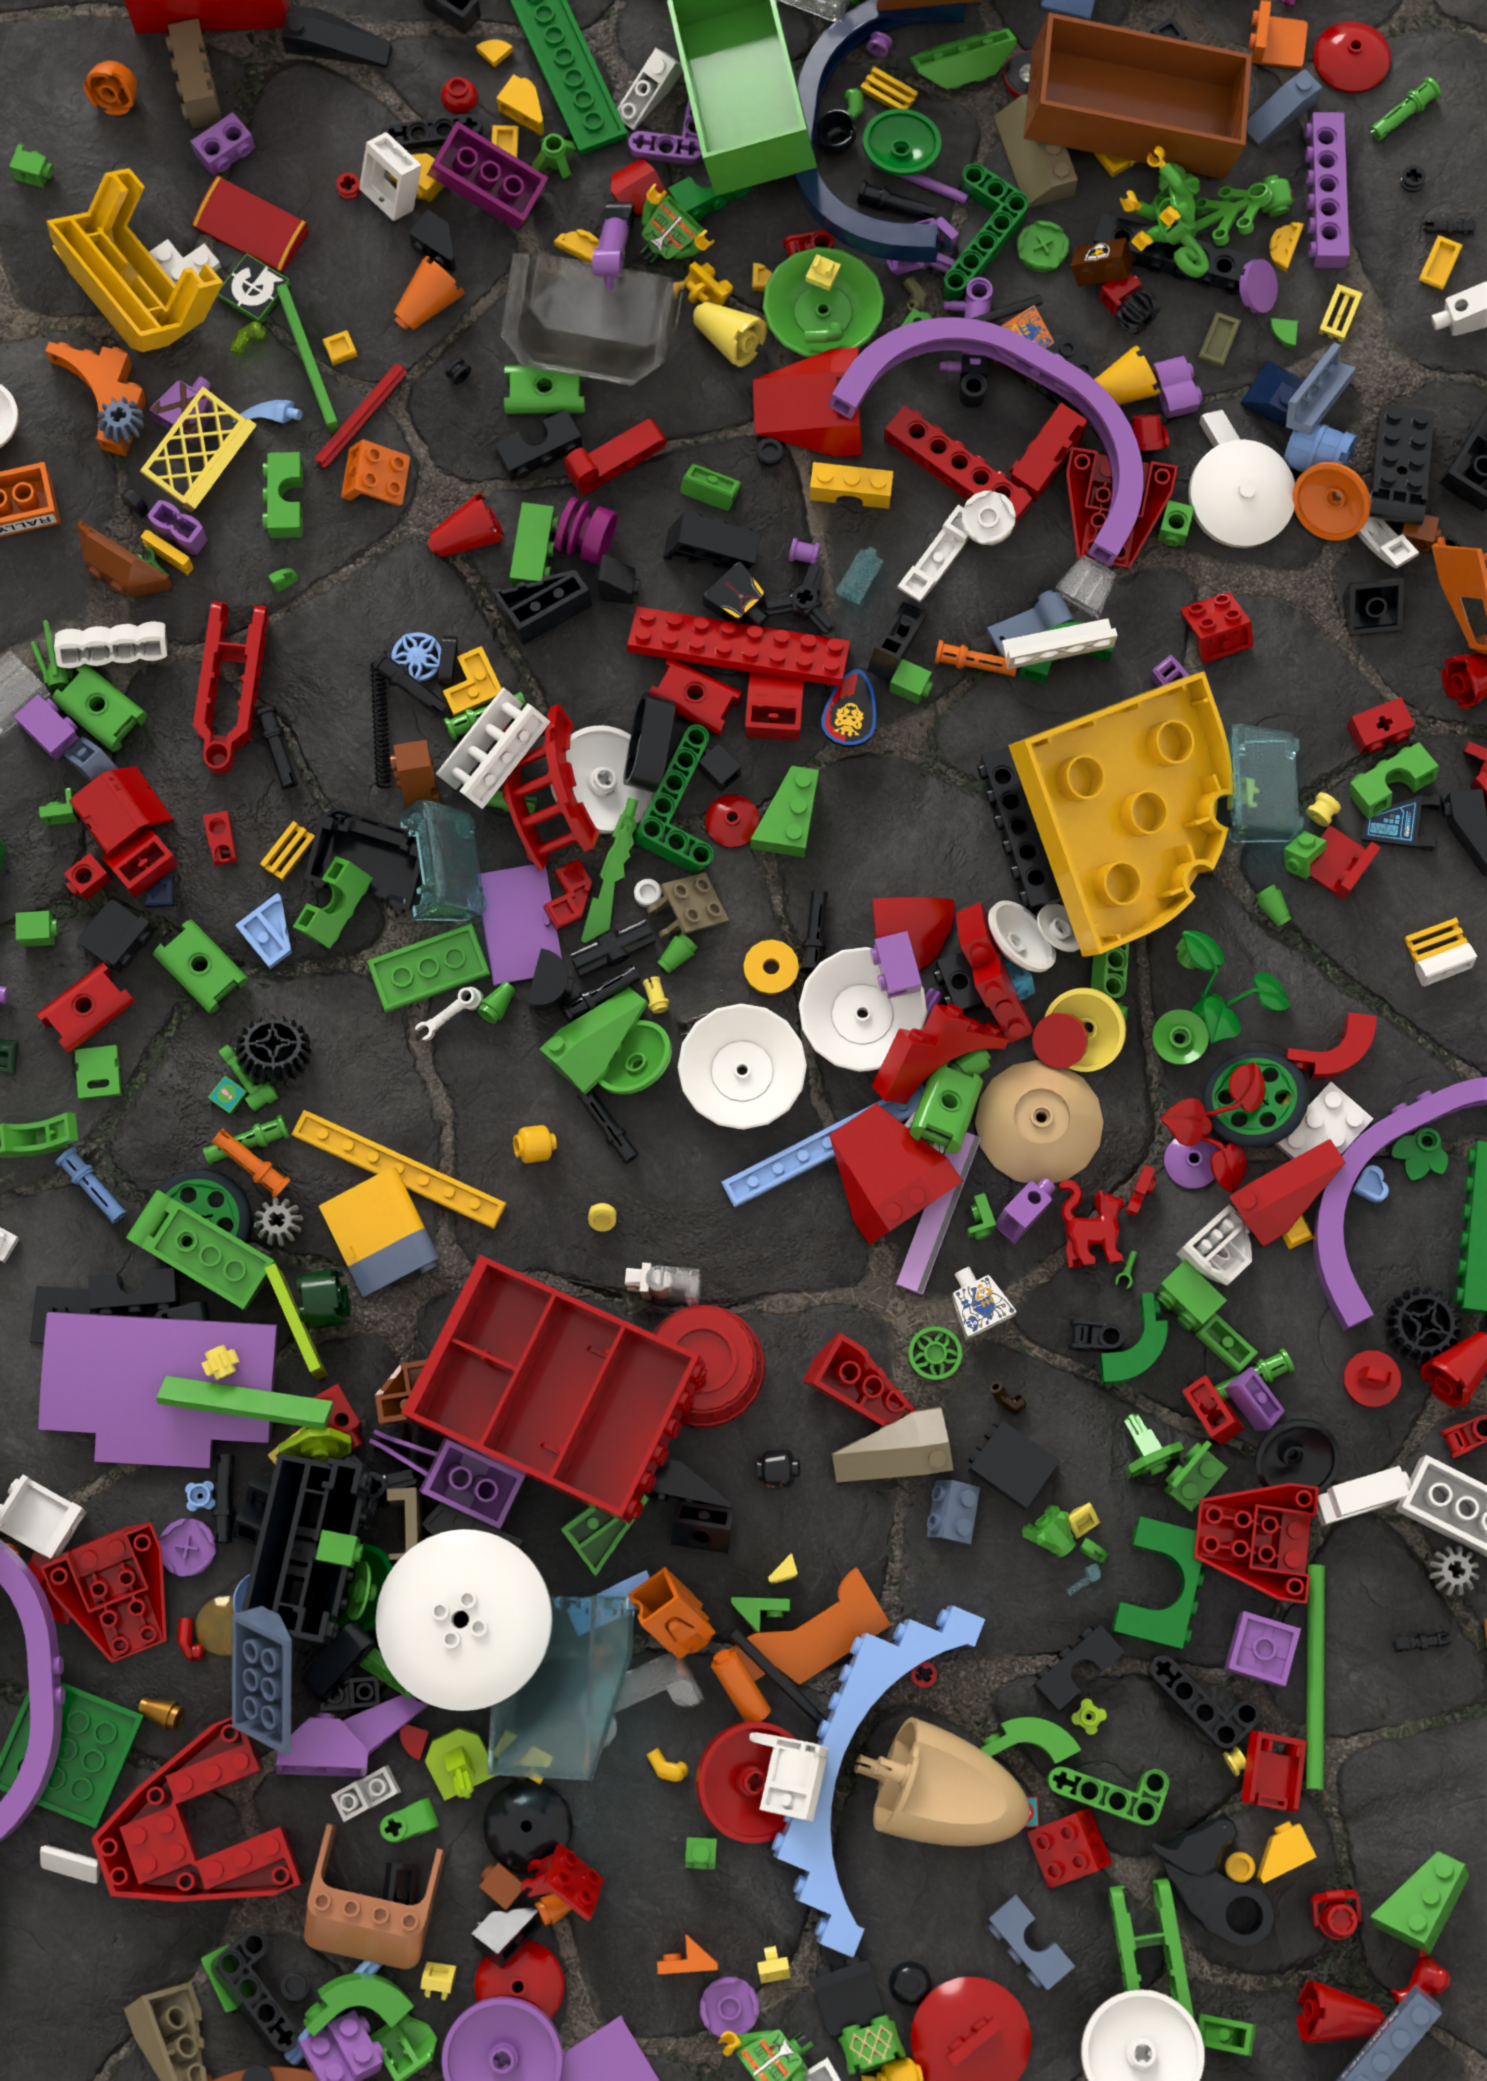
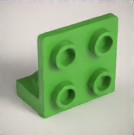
M1208 1440L1202 1445L1197 1442L1183 1457V1460L1187 1463L1183 1467L1179 1464L1164 1480L1168 1485L1163 1491L1189 1513L1199 1504V1499L1205 1497L1228 1469L1207 1451L1212 1445Z

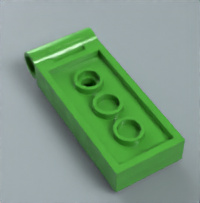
M157 1189L126 1236L131 1242L245 1311L248 1310L268 1278L265 1268L274 1263L277 1264L270 1257ZM189 1237L192 1238V1244L189 1247H185L184 1240Z

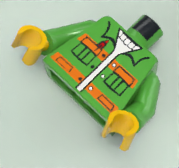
M653 184L646 194L647 200L644 204L641 220L642 227L644 228L641 235L649 242L642 249V256L651 263L659 254L667 260L671 257L680 260L696 256L702 250L704 251L710 247L715 241L714 239L711 242L706 240L705 233L708 231L703 229L669 195L664 198L667 194L665 190L661 194L656 192L655 187L657 184Z
M779 2029L738 2035L726 2031L718 2041L719 2044H729L723 2050L725 2056L732 2055L735 2048L739 2050L736 2053L755 2081L806 2080L808 2068L800 2056L814 2045L804 2031H801L790 2041L786 2039Z

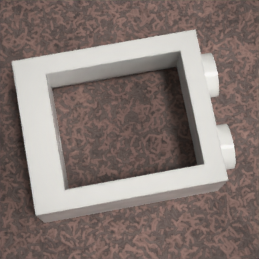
M385 132L366 142L359 189L395 221L414 209L421 164ZM385 169L398 180L396 189L384 178Z

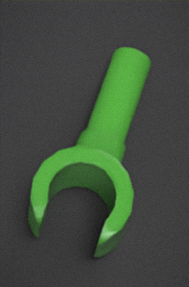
M142 548L148 554L147 561L139 554H136L137 557L165 573L168 577L170 576L154 559L155 554L151 548Z
M1130 1252L1123 1272L1115 1278L1116 1286L1119 1278L1126 1276L1129 1279L1126 1289L1131 1287L1133 1282L1131 1272L1138 1254L1137 1252Z

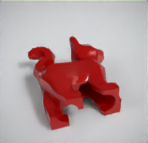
M1071 1180L1059 1183L1058 1188L1060 1190L1071 1192V1197L1062 1205L1061 1212L1065 1223L1067 1239L1065 1248L1067 1269L1082 1267V1264L1094 1265L1095 1256L1090 1254L1089 1247L1094 1245L1102 1246L1108 1264L1123 1262V1255L1117 1251L1116 1247L1119 1234L1117 1215L1124 1207L1123 1199L1112 1194H1103L1102 1190H1099L1098 1194H1094V1205L1099 1217L1077 1218L1074 1216L1073 1210L1081 1203L1083 1195L1081 1187Z

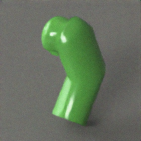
M851 88L845 92L844 98H848L846 101L848 102L849 109L846 112L852 115L855 121L864 111L863 94L859 89Z

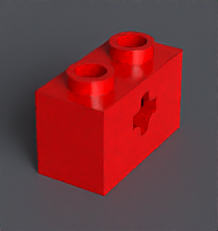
M1402 697L1351 716L1347 724V728L1360 754L1367 751L1370 754L1382 750L1385 744L1393 741L1395 744L1401 743L1410 738V734L1415 727Z

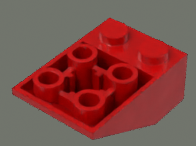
M750 672L745 738L800 741L804 681Z

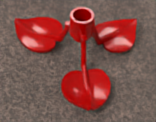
M1255 1062L1241 1065L1232 1073L1229 1079V1093L1236 1101L1234 1104L1205 1112L1204 1105L1198 1099L1188 1098L1172 1106L1160 1118V1121L1167 1126L1180 1144L1194 1146L1199 1141L1212 1144L1219 1149V1151L1214 1152L1211 1156V1170L1218 1184L1229 1193L1235 1192L1242 1182L1247 1168V1158L1240 1146L1229 1143L1224 1147L1222 1143L1207 1137V1134L1212 1130V1122L1209 1117L1237 1109L1240 1105L1245 1112H1253L1261 1105L1265 1094V1082L1263 1074Z

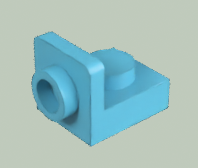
M1004 959L1020 1000H1024L1034 994L1035 988L1031 973L1010 960Z

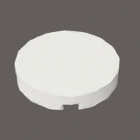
M985 490L974 494L967 500L962 511V525L965 533L971 540L981 545H994L1003 542L1010 536L1015 526L1016 514L1013 504L1001 493Z

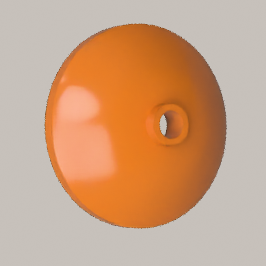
M1322 462L1309 467L1299 476L1293 489L1292 500L1299 521L1308 531L1320 538L1333 541L1350 538L1364 527L1369 518L1371 509L1369 491L1360 476L1342 464ZM1336 492L1340 493L1342 498L1338 497Z

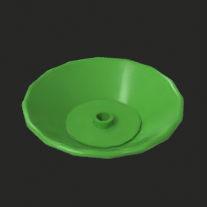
M824 247L797 252L778 265L765 285L763 311L770 331L784 347L808 358L830 349L860 348L872 338L881 323L884 306V296L878 277L862 259L842 249ZM816 254L841 264V269L830 291L806 282V275ZM825 309L828 312L825 314L819 313V310ZM833 322H839L843 325L844 336L840 341L809 344L805 342V330L829 329V325Z

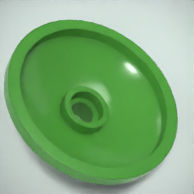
M638 1020L633 1030L625 1035L621 1042L623 1047L618 1054H614L608 1064L610 1069L598 1083L608 1092L620 1095L636 1093L652 1085L664 1073L671 1059L672 1044L666 1031L654 1022Z

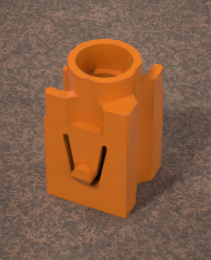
M666 1567L628 1594L631 1603L640 1611L638 1619L641 1626L678 1659L683 1658L688 1653L699 1652L709 1643L712 1635L715 1634V1630L708 1622L709 1617L701 1610L703 1604Z

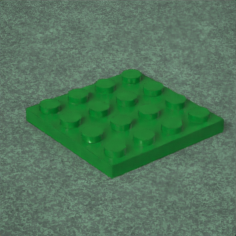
M61 1682V1686L65 1689V1703L62 1704L60 1747L54 1770L37 1805L98 1829L145 1716ZM29 1689L0 1754V1790L7 1793L19 1774L28 1747L30 1733Z

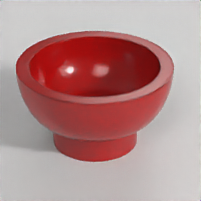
M462 77L450 79L445 83L441 91L442 105L446 110L454 114H464L471 111L478 101L476 87L471 81Z

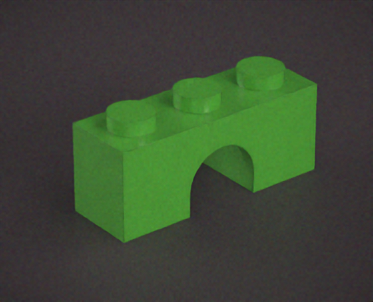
M300 452L268 453V463H263L264 479H267V488H263V502L267 504V513H263V528L268 529L271 538H303V511L300 502H287L282 499L284 493L289 489L303 488V460Z
M1419 742L1412 747H1404L1393 758L1382 760L1369 772L1360 773L1355 776L1350 782L1349 797L1369 820L1391 807L1392 791L1388 788L1389 784L1402 782L1415 793L1437 780L1438 764Z
M335 856L321 879L331 887L332 898L330 903L322 909L307 903L293 928L315 943L330 949L333 943L338 940L347 920L352 917L359 900L367 892L373 877L350 861Z

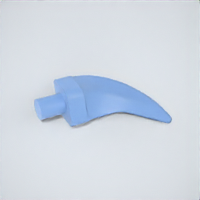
M273 400L257 404L239 415L246 420L263 417L285 423L291 419L300 420L302 418V410L295 409L293 401Z

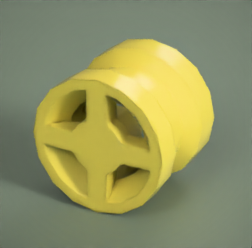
M1320 792L1315 798L1316 802L1314 805H1310L1307 808L1306 814L1315 823L1328 827L1332 822L1331 817L1333 814H1338L1341 810V805L1330 795Z

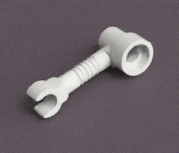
M474 987L462 988L458 993L456 1001L434 1018L429 1019L427 1022L418 1023L415 1030L420 1031L427 1026L429 1033L422 1040H431L439 1027L462 1009L477 1010L480 1007L479 1003L484 999L482 992ZM471 993V999L466 1001L467 995Z

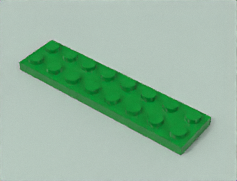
M509 0L579 156L628 138L627 130L567 0Z

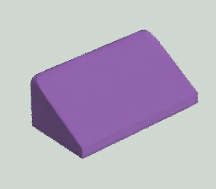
M1249 1367L1225 1388L1226 1392L1256 1431L1271 1429L1285 1411L1253 1367Z

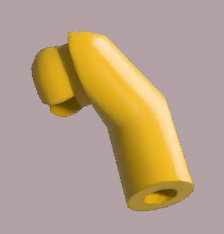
M659 1748L646 1755L657 1776L661 1779L679 1782L688 1775V1766L684 1762L680 1761L677 1764L666 1762Z

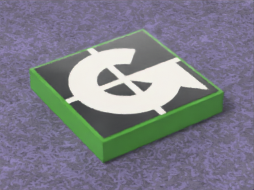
M246 253L223 283L217 298L261 324L280 299L277 286L286 283L287 287H289L291 283L290 279Z

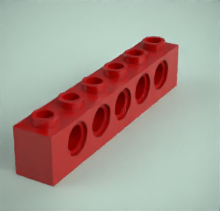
M904 405L885 427L884 440L964 499L969 500L974 494L985 490L1005 495L1012 502L1015 510V526L1030 509L1032 497L1025 488L1015 486L1003 472L993 470L979 455L974 456L968 452L960 441L950 439L938 425H931L924 420L921 413L917 410H910ZM919 433L923 437L915 439L911 437V434ZM935 448L942 449L944 453L935 454L932 452V450ZM962 464L965 468L959 470L954 468L953 465ZM976 479H983L986 481V484L978 485L974 481Z

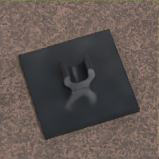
M37 1286L30 1342L44 1343L47 1312L91 1314L92 1310L89 1309V1289Z

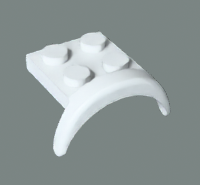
M756 1732L751 1733L750 1741L773 1747L759 1810L813 1822L827 1761L828 1748L819 1744Z

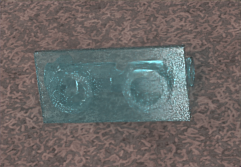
M868 547L867 550L860 548L835 594L859 606L884 562L883 559L876 556L878 552L874 548Z

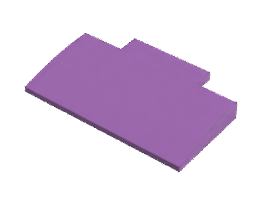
M47 1312L38 1430L96 1433L94 1462L210 1468L212 1466L213 1440L269 1443L272 1440L273 1422L161 1405L157 1403L156 1397L166 1376L275 1392L278 1325ZM225 1345L227 1351L230 1349L235 1350L240 1361L234 1364L236 1372L220 1380H216L214 1374L206 1376L201 1364L207 1361L205 1353L218 1346Z

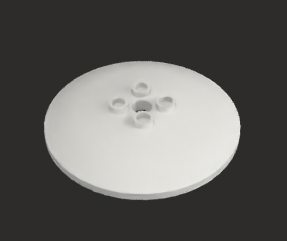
M477 1530L443 1532L431 1536L412 1547L399 1559L388 1574L382 1586L376 1609L378 1645L392 1675L409 1693L430 1705L448 1710L466 1711L486 1708L498 1704L518 1692L532 1678L541 1665L552 1633V1605L541 1573L532 1560L517 1546L497 1535ZM459 1611H465L469 1616V1622L464 1628H458L454 1624V1616Z

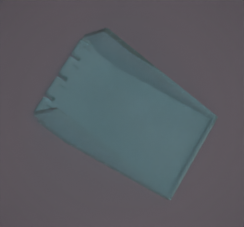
M593 1595L592 1597L584 1596L581 1599L580 1596H550L553 1617L552 1633L541 1665L532 1678L518 1692L502 1702L491 1706L487 1775L593 1780L632 1658L634 1610H629V1597Z

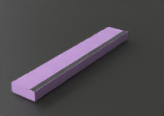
M966 1132L958 1153L945 1152V1156L954 1166L963 1182L924 1208L896 1286L923 1295L981 1137Z

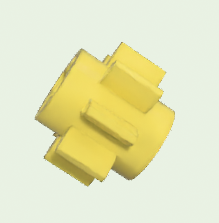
M221 1345L206 1352L207 1361L201 1364L206 1376L214 1374L215 1379L220 1380L235 1373L234 1364L240 1361L234 1349L227 1351L225 1345Z

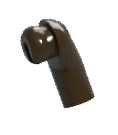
M994 1381L990 1384L989 1390L996 1403L1012 1414H1018L1021 1409L1026 1408L1027 1404L1020 1394L1015 1395L1011 1399L1000 1381Z

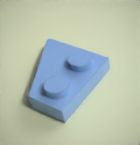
M278 893L235 925L269 969H272L292 953L282 898Z

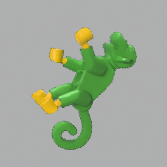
M1156 146L1154 152L1159 158H1155L1149 152L1147 162L1152 167L1160 168V183L1158 187L1161 192L1154 197V201L1150 205L1143 201H1138L1132 190L1126 192L1128 198H1119L1125 212L1134 211L1150 221L1158 220L1159 225L1152 227L1146 232L1140 231L1132 239L1131 243L1142 252L1147 245H1151L1154 242L1170 243L1171 245L1181 242L1184 247H1180L1174 253V260L1177 266L1185 274L1200 278L1209 269L1205 252L1191 235L1195 230V201L1193 197L1200 191V181L1198 177H1194L1191 173L1186 174L1184 168L1175 162L1166 164L1163 160L1165 157L1164 149Z

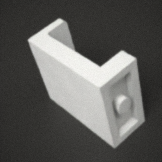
M23 1474L20 1479H15L9 1487V1497L4 1505L0 1504V1531L52 1560L62 1554L87 1512L79 1505L69 1502Z

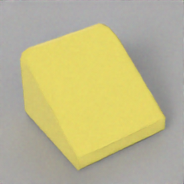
M792 1553L768 1577L769 1584L772 1585L796 1578L798 1573Z

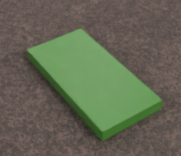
M472 923L367 960L385 1013L491 976Z

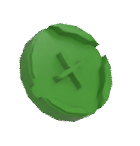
M1037 221L1033 225L1026 226L1021 231L1016 251L1019 260L1027 268L1035 272L1046 273L1056 270L1064 263L1069 252V240L1059 225L1050 221Z

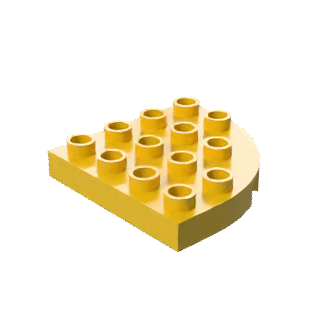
M1204 671L1178 679L1008 745L1082 957L1102 954L1162 927L1193 901L1196 896L1190 890V886L1198 873L1214 870L1223 850L1229 829L1216 820L1218 798L1233 795L1232 763L1229 746Z

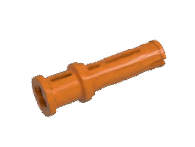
M943 640L938 642L934 664L942 662L956 665L957 669L967 666L1015 677L1017 668L1007 669L1004 657L968 650L966 645L959 647L945 644ZM946 652V653L956 654V656H955V657H954V656H949V655H945V654H943V653ZM966 657L974 658V660H968ZM979 660L1002 664V666L982 663Z
M223 1128L211 1141L212 1144L220 1148L237 1164L247 1170L253 1176V1182L260 1183L272 1193L273 1198H276L291 1180L289 1177L284 1178L274 1170L270 1162H263Z

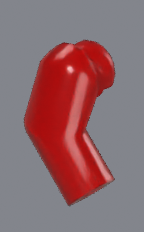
M181 1618L178 1625L177 1643L187 1660L192 1662L194 1659L201 1660L204 1657V1647L202 1644L193 1643V1619Z

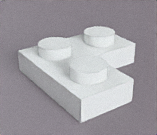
M168 239L149 251L175 285L185 268L192 267L198 275L203 265L207 263L214 272L221 268L220 262L205 243L184 258Z

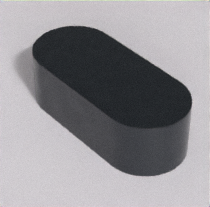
M646 692L642 694L632 724L623 775L624 785L655 793L659 788L666 767L676 708L674 700Z

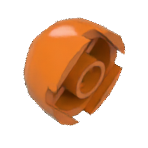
M108 60L96 64L88 73L83 89L88 100L96 108L99 104L101 107L107 108L105 110L107 114L122 115L127 113L134 104L137 97L138 84L135 75L129 68L117 61Z

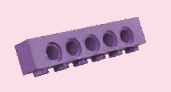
M1313 112L1310 122L1305 124L1304 130L1305 139H1309V146L1306 147L1305 161L1310 163V170H1307L1306 186L1311 188V194H1308L1307 210H1311L1312 216L1308 220V234H1312V242L1309 243V258H1313V268H1345L1350 253L1344 113ZM1320 141H1325L1328 145L1322 144ZM1321 165H1327L1330 168H1324ZM1322 188L1329 189L1331 192H1325ZM1322 212H1328L1332 216H1326ZM1323 236H1329L1333 240H1327Z

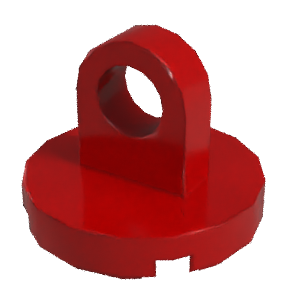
M1366 1350L1356 1354L1346 1364L1343 1371V1386L1356 1404L1365 1408H1378L1388 1404L1397 1395L1401 1386V1373L1397 1364L1389 1355L1380 1351Z

